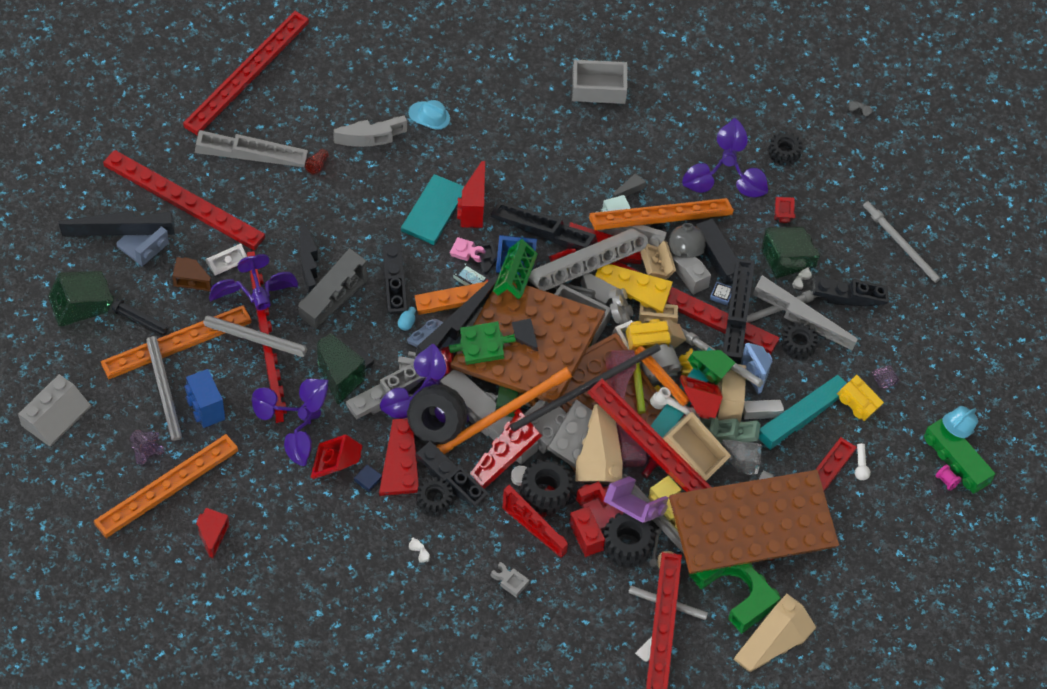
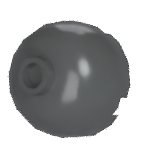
M684 223L675 228L670 234L669 249L672 254L681 256V253L687 254V257H695L704 253L706 246L705 236L693 224Z

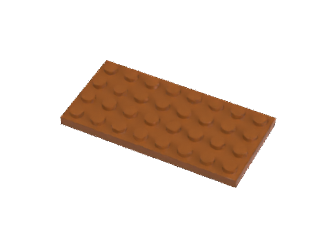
M818 470L671 494L669 496L689 574L839 546Z

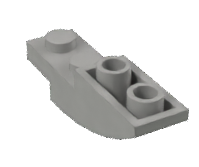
M404 115L370 125L368 120L348 126H341L333 130L334 142L340 145L358 147L391 143L392 136L407 132V120Z
M414 363L380 379L379 385L347 400L346 406L356 419L370 412L374 415L381 411L380 402L388 391L400 387L405 388L409 392L423 380V377L416 373Z

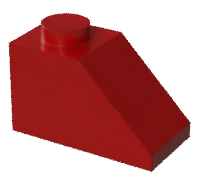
M205 508L203 514L198 516L196 525H198L199 535L209 557L214 558L229 527V517L226 514Z

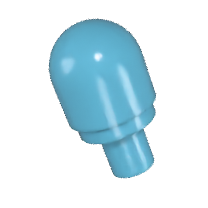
M409 307L408 311H404L398 319V327L401 330L407 331L413 326L415 322L414 314L416 312L414 307Z

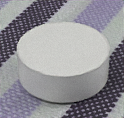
M517 466L512 470L511 480L515 485L521 486L526 466Z

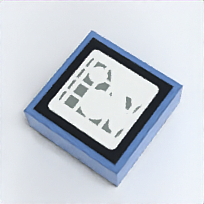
M716 282L710 300L728 306L732 287Z

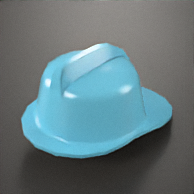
M436 100L414 103L408 111L412 121L432 129H443L450 122L448 111L441 102Z
M959 406L952 412L944 415L942 422L945 428L959 438H967L974 433L978 423V418L975 415L976 408L970 410L965 406Z

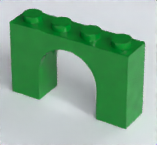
M751 563L689 574L690 578L701 590L717 578L725 575L739 577L748 585L750 596L733 608L728 618L741 634L767 616L781 599L777 590L771 588L766 583L764 576L760 573L758 574Z

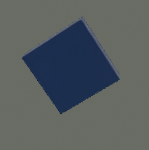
M366 465L354 477V481L368 492L382 480V475L369 465Z

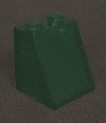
M804 227L766 228L761 251L776 279L800 272L807 267L810 269L817 266L820 254L818 249L812 244V238L809 233L807 234Z
M102 271L58 273L48 295L58 326H65L108 312L113 303V295L109 292L107 280L104 278Z
M331 333L319 340L317 344L318 367L324 379L328 380V387L335 402L340 404L365 381V359Z

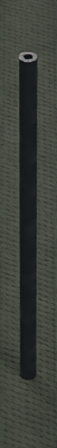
M659 344L651 346L510 425L511 430L514 432L590 390L601 379L606 381L661 350Z

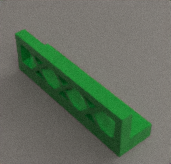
M523 239L519 240L508 250L493 292L498 296L507 289L517 299L521 298L538 253Z

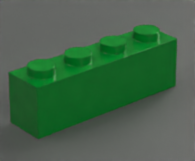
M942 419L927 427L924 435L927 444L936 450L939 458L950 466V470L955 475L962 478L961 481L965 488L975 494L992 483L996 473L965 438H959L950 433L945 428Z

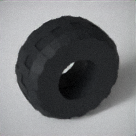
M433 384L421 389L408 405V424L413 433L427 443L431 441L434 445L446 444L455 439L467 423L468 410L463 397L455 389L446 385ZM430 406H436L444 412L446 416L445 423H439L431 417L429 413Z

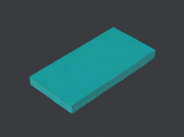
M434 174L403 223L401 231L435 245L458 207V198H462V190L465 186Z

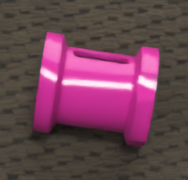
M949 465L943 466L935 475L936 478L941 479L947 485L949 491L954 489L962 480L960 476L957 477L950 470Z

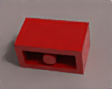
M590 507L571 512L569 525L584 556L587 557L603 551L605 538Z

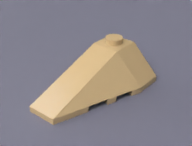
M596 404L588 423L587 436L582 442L581 454L578 455L576 460V481L587 483L600 482V484L609 485L622 479L623 462L616 421L599 404Z
M786 594L734 657V660L751 672L768 663L772 658L786 653L790 648L804 643L816 629V626L803 605Z

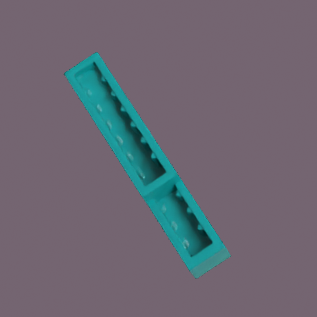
M694 368L687 376L708 382L705 375ZM681 384V385H680V388H681L682 391L685 393L684 388H683V386H682V384ZM690 401L686 404L688 407L691 405ZM666 404L651 424V427L663 437L678 423L684 413Z
M836 375L761 427L758 439L771 450L794 431L798 432L839 399L837 393L847 383L839 375Z

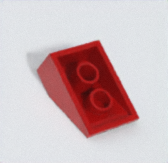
M481 161L463 188L462 198H458L457 220H461L460 227L483 228L485 161Z

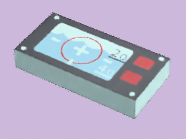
M465 262L453 274V278L465 286L491 280L490 277Z

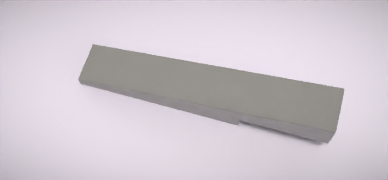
M199 130L194 153L304 167L308 150L236 134L235 138Z
M763 275L761 276L754 290V296L785 310L784 318L798 323V325L804 323V327L809 325V330L814 329L815 333L853 350L858 340L856 337Z

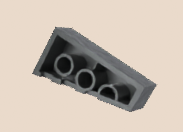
M349 248L313 290L300 301L298 305L299 317L315 329L367 282V260Z

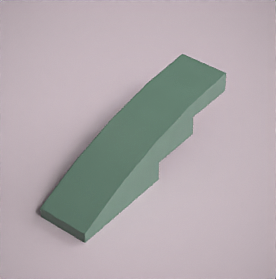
M709 417V419L700 418L703 425L720 443L758 441L761 426L758 420L739 422L737 418L718 420L717 417Z

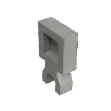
M500 562L498 569L502 572L497 573L493 570L491 577L501 580L500 586L517 598L529 584V579L514 568L509 572L506 566Z

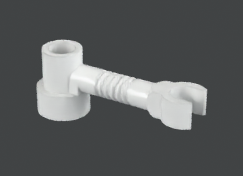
M662 387L650 399L651 405L656 409H662L668 404L686 415L693 412L696 417L698 416L693 407L682 406L677 400L670 397L671 392L666 387Z

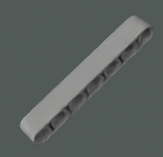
M629 229L533 269L528 281L536 288L546 291L643 250L648 244V238L636 229Z

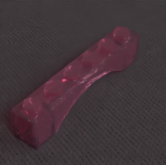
M612 350L609 357L606 358V369L610 370L635 356V350ZM636 364L608 379V384L624 400L627 384L636 370ZM616 422L623 462L622 467H643L647 460L646 451Z

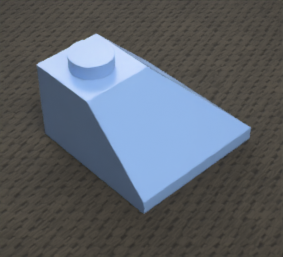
M746 343L741 365H746V370L763 380L761 387L751 382L757 394H760L771 368L772 357L765 351L764 347Z

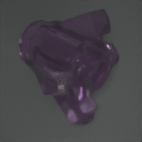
M136 430L131 434V448L135 451L137 464L143 465L147 461L146 458L154 453L157 455L164 454V447L155 443L156 440H159L158 432Z

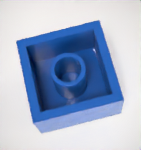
M206 369L187 376V385L184 386L187 394L186 400L189 407L193 406L194 408L193 415L196 422H200L202 427L205 428L225 420L223 399L209 370Z

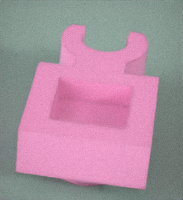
M458 237L450 251L452 257L465 261L472 257L476 262H481L480 256H477L478 253L485 254L483 247H475L474 242Z

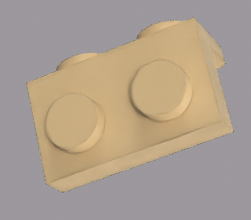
M663 241L658 247L647 244L640 251L647 275L666 280L676 271L666 241Z
M640 302L639 321L649 323L650 320L660 319V321L669 320L677 323L678 305L666 304L663 313H656V310L650 307L646 308Z

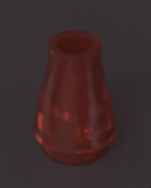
M320 149L317 153L307 158L304 165L306 171L310 174L319 173L329 156L328 152Z

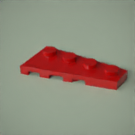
M508 485L504 489L502 509L562 558L567 553L568 547L565 538L559 535Z

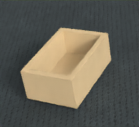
M693 412L684 416L662 437L705 481L731 457L728 451Z

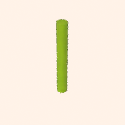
M639 362L632 367L637 410L639 414H643L646 411Z

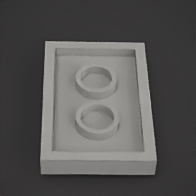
M578 400L572 403L546 448L574 468H576L577 457L581 454L582 442L587 436L588 423L593 411Z

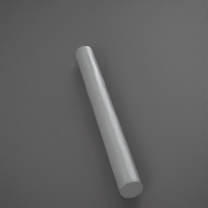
M634 586L630 587V594L656 603L657 594ZM677 602L676 610L706 620L708 612Z

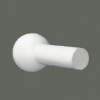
M857 444L858 467L855 469V476L859 480H867L870 477V469L866 466L865 444Z

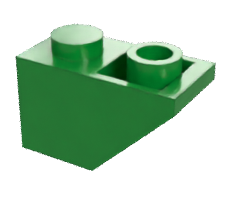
M721 350L693 351L687 359L694 369L701 371L708 381L714 382L716 385L735 364Z

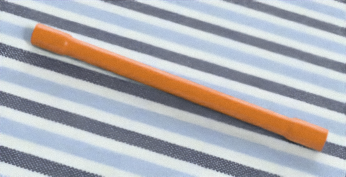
M566 366L553 374L549 379L464 429L455 439L446 444H438L436 447L443 454H446L478 432L554 386H558L573 377L570 370Z

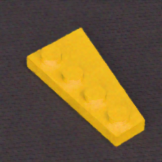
M611 264L598 268L595 275L619 289L624 288L627 298H633L641 302L642 306L650 307L656 310V313H663L673 283L672 281Z

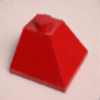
M681 375L680 380L684 391L698 416L709 419V417L716 418L723 398L718 385Z
M346 434L319 443L311 478L315 479L358 463L363 445Z

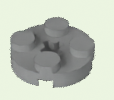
M624 288L610 290L609 298H612L613 303L609 305L616 324L620 323L621 325L629 322L630 317L633 316V309L631 305L628 306L626 290Z

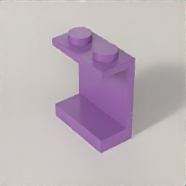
M630 476L609 484L604 502L642 523L664 515L668 506L666 504L669 499L667 496L647 503L632 495L631 492L636 480Z

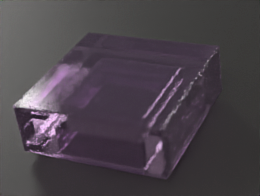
M891 365L873 370L872 375L881 389L897 384L899 381Z

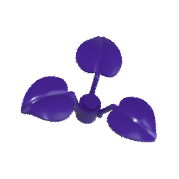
M733 118L723 126L717 134V143L724 151L722 159L719 160L716 167L710 171L709 166L705 163L693 165L683 177V186L699 193L709 191L714 185L712 174L724 164L729 167L733 165L736 167L738 174L741 176L737 180L736 186L743 195L759 197L768 193L767 178L762 170L749 168L743 174L739 168L736 151L744 150L748 138L743 125L736 118Z
M258 254L245 257L237 264L238 270L242 273L252 270L256 284L252 295L240 281L235 282L233 279H227L217 282L212 286L209 300L211 302L234 293L241 288L250 298V301L254 302L257 310H264L271 305L269 291L288 287L298 288V283L292 273L280 272L271 276L270 280L266 281L265 289L260 287L255 269L265 267L269 263V257L266 254Z
M434 343L420 352L414 360L416 373L421 377H426L423 385L411 397H409L408 391L405 388L399 387L388 391L380 402L381 411L393 418L405 419L407 418L408 405L412 398L421 389L433 384H440V379L446 373V362L441 351ZM436 407L434 413L437 419L445 423L446 416L444 412Z
M311 378L302 382L299 396L304 404L298 408L276 406L278 397L270 388H258L252 394V406L258 418L262 420L271 419L274 416V409L298 411L299 418L305 421L294 430V433L287 434L284 441L286 454L294 463L300 466H307L312 443L310 436L306 432L299 430L307 424H311V420H316L320 417L321 407L328 389V380Z

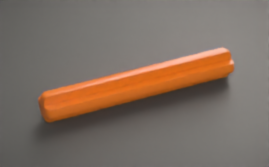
M640 346L635 350V354L637 355L646 349ZM652 356L642 360L662 385L670 390L671 395L680 405L685 406L690 401L688 396Z

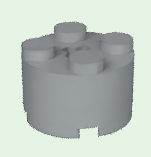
M667 344L659 345L661 350L651 356L674 380L678 377L677 373L682 368L672 345L670 347ZM640 361V368L653 386L658 385L660 381Z

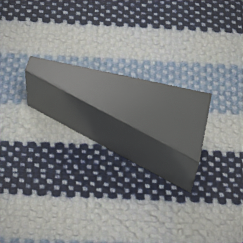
M635 173L613 193L612 198L622 195L627 197L646 188V181Z

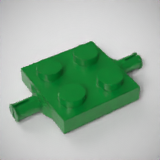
M497 321L460 328V344L449 345L450 353L462 351L465 356L466 365L505 359L503 352L504 344L516 341L514 334L503 336Z

